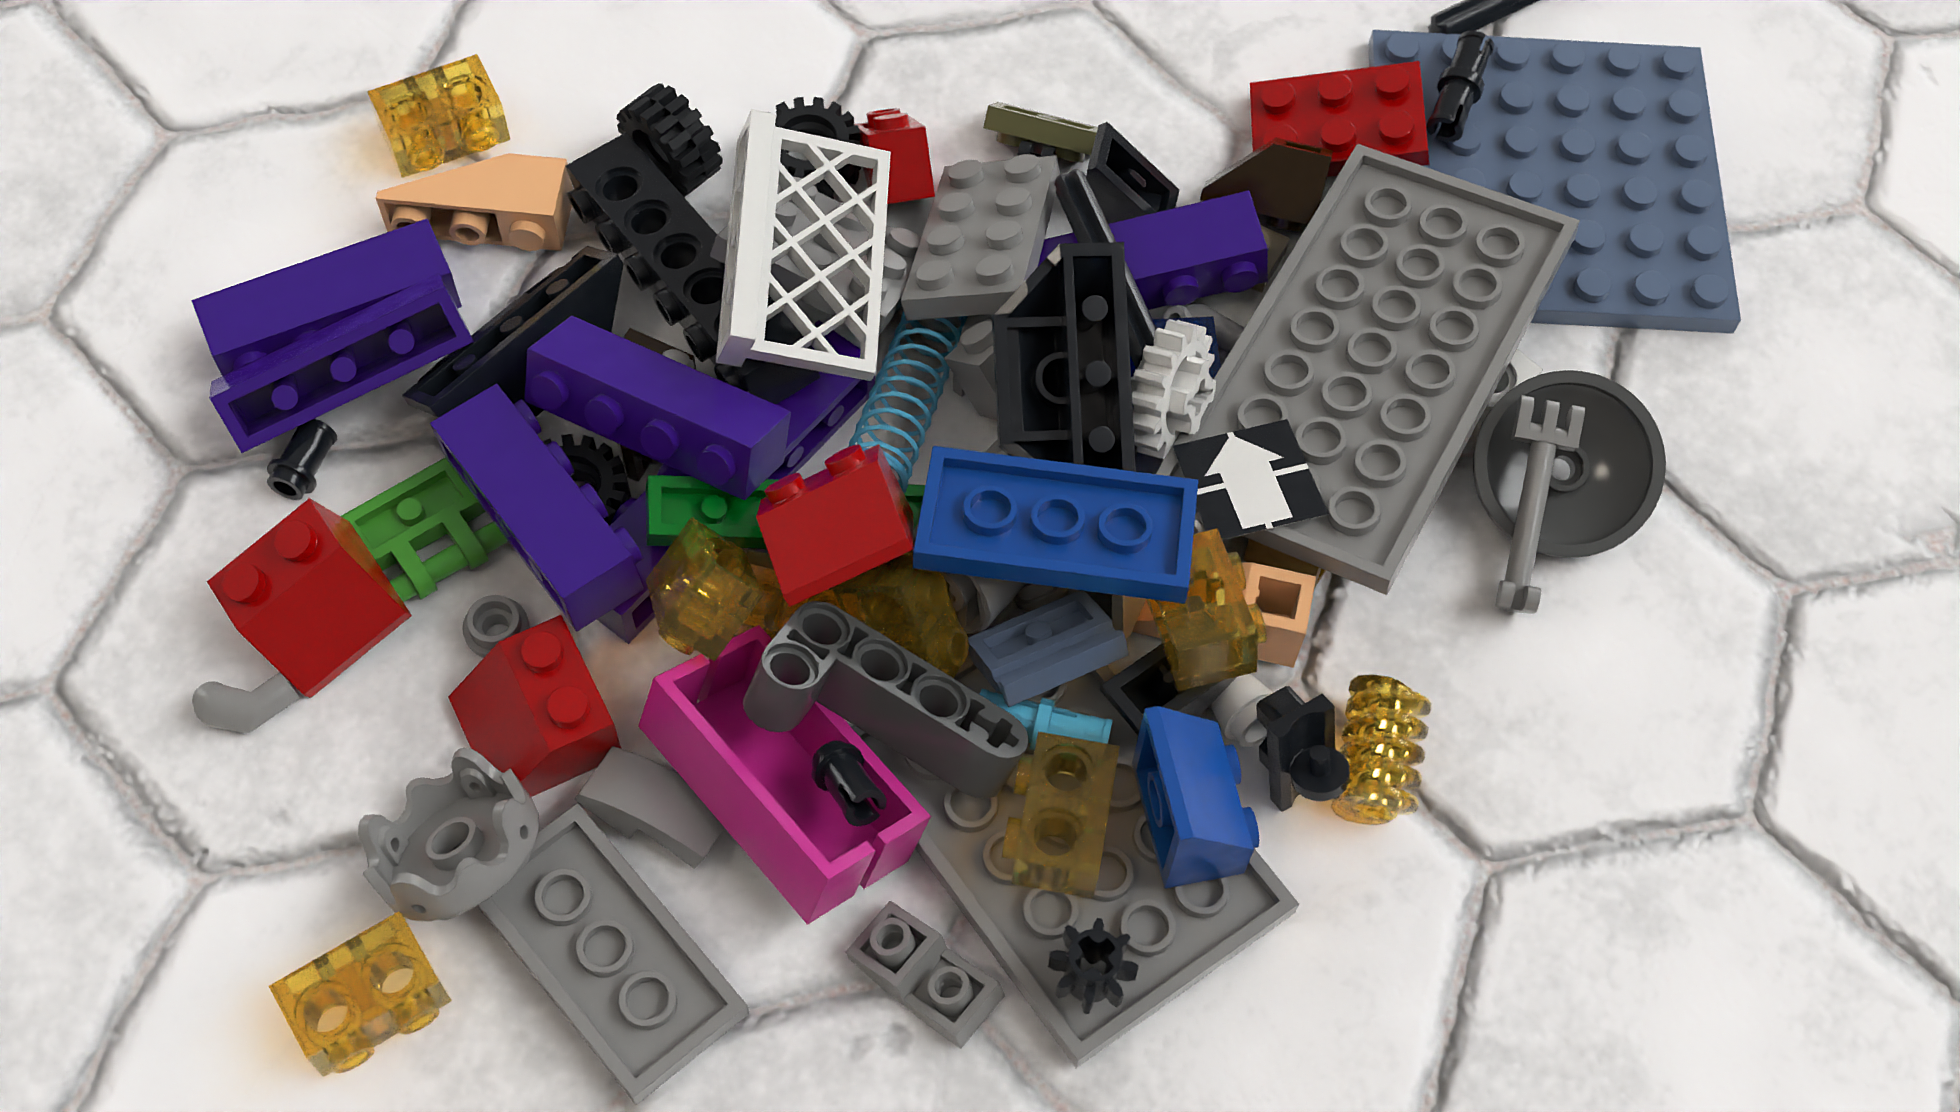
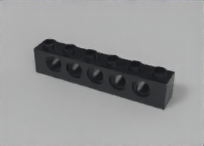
M626 132L566 165L574 187L567 195L578 217L585 224L593 220L596 224L595 230L605 249L608 252L621 254L625 258L623 259L625 268L635 285L641 291L647 288L652 290L654 302L665 321L670 326L679 322L684 328V338L693 354L700 362H704L707 359L712 361L715 365L714 372L718 380L773 404H778L820 378L819 371L746 358L741 367L716 363L725 264L710 257L717 234ZM769 294L767 307L775 302ZM783 311L766 321L765 341L793 345L804 337Z

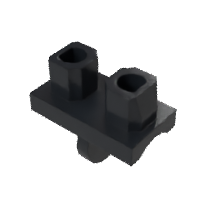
M1290 686L1277 690L1256 704L1257 720L1267 730V737L1259 745V761L1269 771L1270 800L1278 809L1284 812L1292 807L1295 798L1299 794L1304 798L1319 802L1339 797L1349 785L1350 767L1346 757L1335 749V706L1323 693L1305 703Z

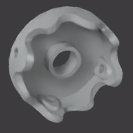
M460 748L454 753L451 761L452 773L450 775L437 779L416 778L410 781L406 787L407 802L405 810L396 821L391 822L382 815L371 814L364 815L359 822L358 835L368 861V869L363 872V876L396 914L410 920H448L473 909L504 887L526 865L530 858V852L539 830L538 811L532 797L510 768L502 773L480 753L471 748ZM462 843V845H460L457 849L452 851V849H454L457 845Z

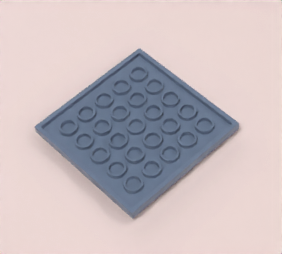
M1372 30L1368 43L1369 67L1420 61L1427 126L1428 119L1432 115L1439 96L1437 90L1439 77L1445 69L1450 67L1461 34ZM1485 36L1479 51H1482L1485 40L1489 38L1493 40L1494 50L1489 57L1482 76L1485 85L1481 98L1477 103L1472 104L1464 125L1463 135L1458 141L1444 142L1435 138L1442 122H1439L1436 132L1432 135L1427 131L1429 165L1424 167L1580 220L1576 237L1531 323L1733 334L1741 321L1701 47Z

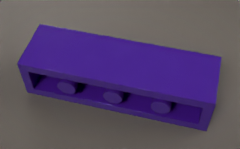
M1250 191L1108 224L1116 242H1124L1125 261L1148 310L1168 305L1184 306L1198 298L1227 291L1232 293L1243 292L1257 284L1268 282V248ZM1074 232L1044 239L1038 266L1059 243H1078Z
M428 218L191 300L211 355L222 376L438 273L457 308L462 307L452 273Z
M438 273L211 381L209 399L240 452L244 453L474 341Z
M570 316L527 349L525 402L742 500H746L784 463L791 411L574 316Z
M496 383L430 422L447 461L576 632L644 590L635 565L642 561L643 557L635 541L624 527L621 526L613 531L606 523L604 518L608 516V512L596 491L589 483L581 487L577 486L570 477L575 472L568 457L556 441H552L547 445L543 443L538 436L542 432L541 427L533 412L522 399L513 404Z

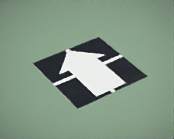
M1288 419L1172 446L1184 478L1198 480L1196 508L1210 543L1329 515Z

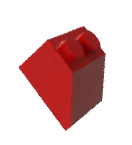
M859 444L847 447L830 456L824 462L827 469L805 479L802 478L800 473H794L779 479L765 489L764 492L767 497L760 500L756 518L782 595L789 607L913 550L914 513L879 444L865 451L862 450Z
M310 498L207 581L236 630L304 696L312 698L412 616L350 521Z
M562 614L499 641L448 696L471 749L480 753L502 773L510 768L531 797L597 768L612 746L622 749L614 722Z

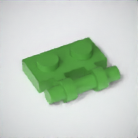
M446 457L341 515V517L350 521L382 571L397 563L403 573L390 580V583L403 602L416 595L422 600L438 590L436 583L466 566L470 570L477 568L489 561L488 553L507 543V539L494 522L487 524L474 533L470 529L467 522L486 511L447 461ZM447 534L453 545L422 562L416 552Z

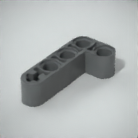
M808 602L795 611L765 648L743 698V707L748 718L757 726L773 732L792 730L802 721L815 702H818L956 789L974 798L988 799L995 797L1003 790L1026 751L1029 742L1028 734L1023 724L1012 714L842 609L827 602Z

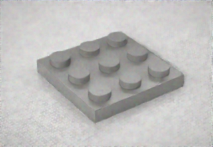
M792 176L796 180V182L802 179L799 177ZM779 184L777 194L784 191ZM814 185L805 191L825 216L844 204V202L840 203L817 192V188ZM792 199L776 209L775 217L792 237L812 225ZM852 212L833 224L853 250L868 241L869 232ZM729 224L717 234L710 253V257L724 264L726 261ZM887 225L885 231L879 335L902 306L901 298L921 240L918 234L908 229L892 228ZM820 233L800 246L820 271L840 259ZM774 238L772 250L779 246V244L774 240ZM867 254L861 258L865 264L867 263ZM785 255L771 265L770 273L787 293L808 280L788 255ZM849 267L829 279V282L849 306L864 296V285ZM816 289L799 299L833 317L837 315ZM862 310V311H860L859 313H857V315H858L859 318L863 321V310Z

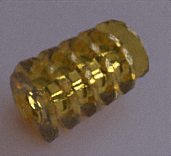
M1374 674L1358 675L1350 681L1348 689L1351 695L1345 709L1348 721L1343 726L1341 738L1344 745L1340 748V753L1349 762L1350 782L1347 789L1339 797L1332 799L1331 808L1336 815L1346 821L1368 825L1386 824L1395 819L1397 815H1409L1418 809L1419 800L1415 795L1406 791L1419 788L1422 782V775L1417 770L1411 768V766L1419 765L1424 761L1425 751L1415 742L1426 739L1429 728L1420 719L1429 715L1432 704L1428 698L1413 692L1408 686L1394 678Z

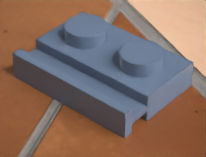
M1079 590L965 638L971 661L996 692L1000 691L1003 694L1004 702L1008 707L1129 656L1124 632L1121 629L1116 631L1113 628L1110 617L1084 590Z

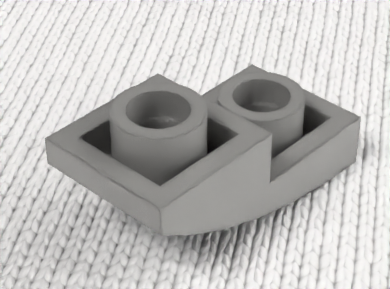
M614 746L607 752L574 799L628 839L640 829L694 869L704 860L724 829L723 825L676 771L653 760Z
M892 901L885 905L846 950L848 958L866 975L918 1018L960 1049L1005 996L998 981L948 949L939 932Z

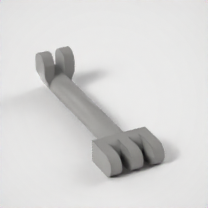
M1521 395L1517 404L1511 440L1531 443L1505 580L1499 582L1495 606L1506 611L1534 614L1539 607L1541 588L1530 586L1556 449L1571 452L1578 449L1585 407L1571 405L1566 415L1565 429L1556 427L1560 408L1559 402L1545 401L1540 424L1531 422L1534 412V397Z

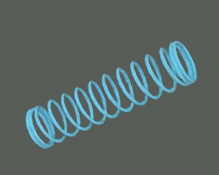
M904 312L902 313L894 338L889 344L888 353L882 361V368L876 376L875 385L869 392V400L863 407L862 416L856 424L854 435L849 441V447L857 442L863 451L869 449L865 447L879 444L880 447L898 454L903 459V464L895 457L883 451L891 469H894L899 476L897 481L904 494L908 488V480L912 476L913 465L919 458V448L925 442V432L931 426V417L937 410L938 399L943 394L944 383L949 378L950 368L944 358L957 347L968 316H959L961 326L958 329L945 318H934L945 323L952 330V332L940 333L922 326L918 320L906 321ZM909 323L914 329L907 330L906 324ZM919 333L928 340L944 343L949 351L938 353L936 350L925 345L915 344L909 335ZM905 338L909 344L901 345L900 339ZM913 348L923 355L938 358L942 367L932 369L922 362L910 360L903 350ZM898 353L902 360L895 361L894 355ZM909 364L916 370L931 373L937 382L925 384L913 377L904 376L897 366ZM892 368L897 375L888 376L887 371ZM904 380L910 385L925 389L930 398L919 400L907 393L899 392L892 385L891 381ZM886 384L891 391L882 393L881 386ZM937 387V392L934 393L931 388ZM896 396L917 404L922 408L924 414L910 415L899 409H894L889 405L885 397ZM880 400L886 408L876 409L874 403ZM931 403V408L928 410L924 404ZM894 413L899 417L909 419L916 425L918 430L909 432L889 426L878 414ZM874 416L879 424L869 426L868 419ZM925 419V424L922 426L917 420ZM872 430H889L892 433L902 435L909 441L911 447L896 448L878 439ZM867 432L873 441L863 443L861 435ZM919 435V440L916 443L914 439L910 437ZM913 451V456L909 460L904 453Z

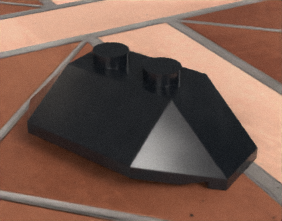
M1124 242L1059 243L992 316L998 447L1010 456L1136 472Z
M590 246L583 248L565 266L555 269L472 334L471 337L474 342L449 353L418 380L417 384H414L402 394L407 404L435 417H440L496 383L513 404L521 399L525 402L527 349L570 316L577 317L612 333L624 266L619 255ZM525 402L535 417L544 411Z

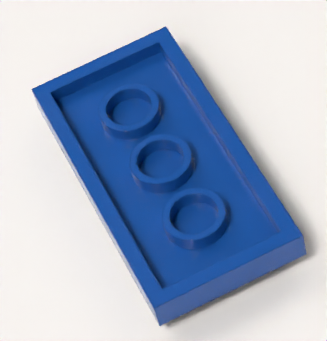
M933 446L913 550V568L1185 604L1189 589L1198 480Z

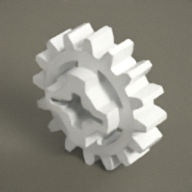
M1169 319L1166 322L1165 329L1157 328L1155 330L1154 346H1145L1142 361L1138 369L1135 370L1134 376L1131 377L1132 404L1134 405V445L1137 446V452L1165 459L1181 432L1195 434L1199 430L1201 418L1208 403L1213 401L1216 390V380L1210 377L1209 368L1215 360L1214 354L1208 353L1213 339L1212 336L1205 335L1206 327Z

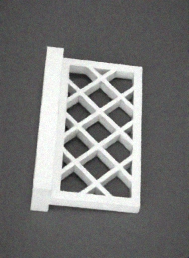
M751 109L738 137L736 146L716 363L741 367L745 359L750 358L871 381L877 369L891 152L775 127L776 114ZM781 149L804 154L816 170L796 182L780 162ZM846 164L873 169L872 186L857 195L837 170ZM823 179L844 202L843 205L826 216L805 192ZM778 184H779V185L782 187V189L784 190V191L780 192L779 194H777ZM791 199L812 223V225L793 237L775 217L776 209ZM871 200L869 209L865 203ZM851 212L869 232L868 241L854 250L833 226L834 223ZM819 233L840 257L839 260L822 271L818 269L800 247ZM774 238V240L779 244V246L772 250ZM867 254V263L865 264L861 258ZM785 255L789 256L808 279L789 293L783 289L770 273L771 265ZM847 267L865 287L864 296L850 306L829 282L830 278ZM814 289L820 293L837 314L818 328L813 325L795 303ZM769 294L775 302L767 307ZM862 310H863V321H862V320L859 318V316L857 315V313H859V312L862 311ZM783 311L804 337L793 345L765 341L766 321ZM845 323L861 343L860 358L839 355L824 336ZM811 345L815 350L807 348Z

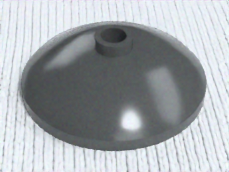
M1562 370L1540 374L1527 379L1508 391L1493 406L1484 419L1477 434L1473 452V476L1477 494L1482 506L1494 524L1506 536L1513 539L1531 443L1511 440L1517 404L1520 396L1524 395L1534 397L1535 399L1534 412L1531 418L1533 423L1540 424L1542 409L1546 400L1559 402L1560 408L1556 427L1565 429L1566 415L1570 406L1585 407L1578 449L1574 452L1556 449L1555 459H1562L1567 462L1570 467V475L1567 480H1558L1551 474L1536 553L1558 558L1587 557L1612 549L1633 536L1654 511L1662 493L1666 473V456L1662 437L1656 422L1643 403L1633 393L1615 381L1601 375L1577 370Z

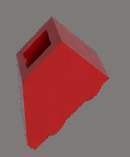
M900 108L866 113L867 122L854 124V126H859L860 143L862 146L891 152L887 204L935 197L926 126L908 116V113H901ZM863 167L867 187L869 188L872 186L873 169Z

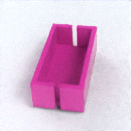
M757 625L713 647L709 660L703 654H700L654 677L638 727L808 925L853 897L859 884L865 889L907 863L931 815L842 717L818 702H815L796 727L785 732L765 730L748 718L744 711L743 698L765 648L772 641L771 637L762 627ZM839 740L856 746L862 753L864 758L863 768L875 785L883 791L887 799L885 810L877 808L871 798H867L874 809L880 814L878 819L864 826L849 824L830 792L818 788L811 776L812 758L815 752L824 744Z

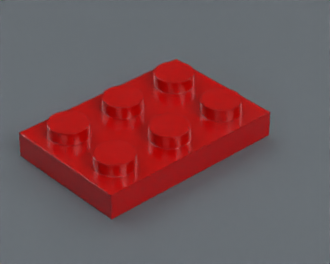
M1420 61L1250 82L1253 152L1276 137L1333 150L1327 177L1338 176L1357 144L1421 166L1429 165Z

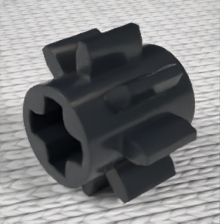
M1100 918L1096 919L1092 929L1081 933L1070 925L1066 926L1063 941L1069 952L1061 950L1051 951L1048 961L1050 969L1064 972V976L1057 984L1055 993L1057 998L1066 997L1071 993L1075 998L1082 1001L1084 1014L1090 1013L1094 1002L1105 998L1115 1007L1120 1006L1124 993L1117 980L1125 982L1134 981L1139 968L1138 964L1123 960V954L1127 950L1131 938L1128 933L1115 938L1109 932L1104 931V924ZM1084 957L1091 965L1102 960L1106 963L1104 975L1094 967L1083 972L1080 969L1081 959Z

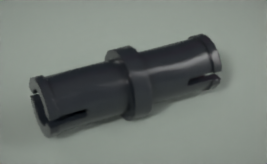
M1466 31L1459 36L1450 67L1445 69L1439 77L1437 83L1439 96L1432 115L1428 119L1426 128L1428 133L1432 135L1436 132L1439 122H1442L1435 137L1440 141L1454 142L1462 137L1471 106L1480 100L1485 84L1482 76L1489 57L1494 50L1493 40L1489 38L1485 40L1482 51H1479L1486 36L1483 32Z

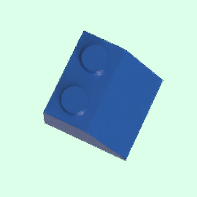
M1160 706L1145 708L1132 766L1164 889L1244 874L1254 848L1259 847L1260 838L1255 814L1251 807L1242 808L1236 785L1241 783V767L1234 745H1224L1219 724L1216 721Z

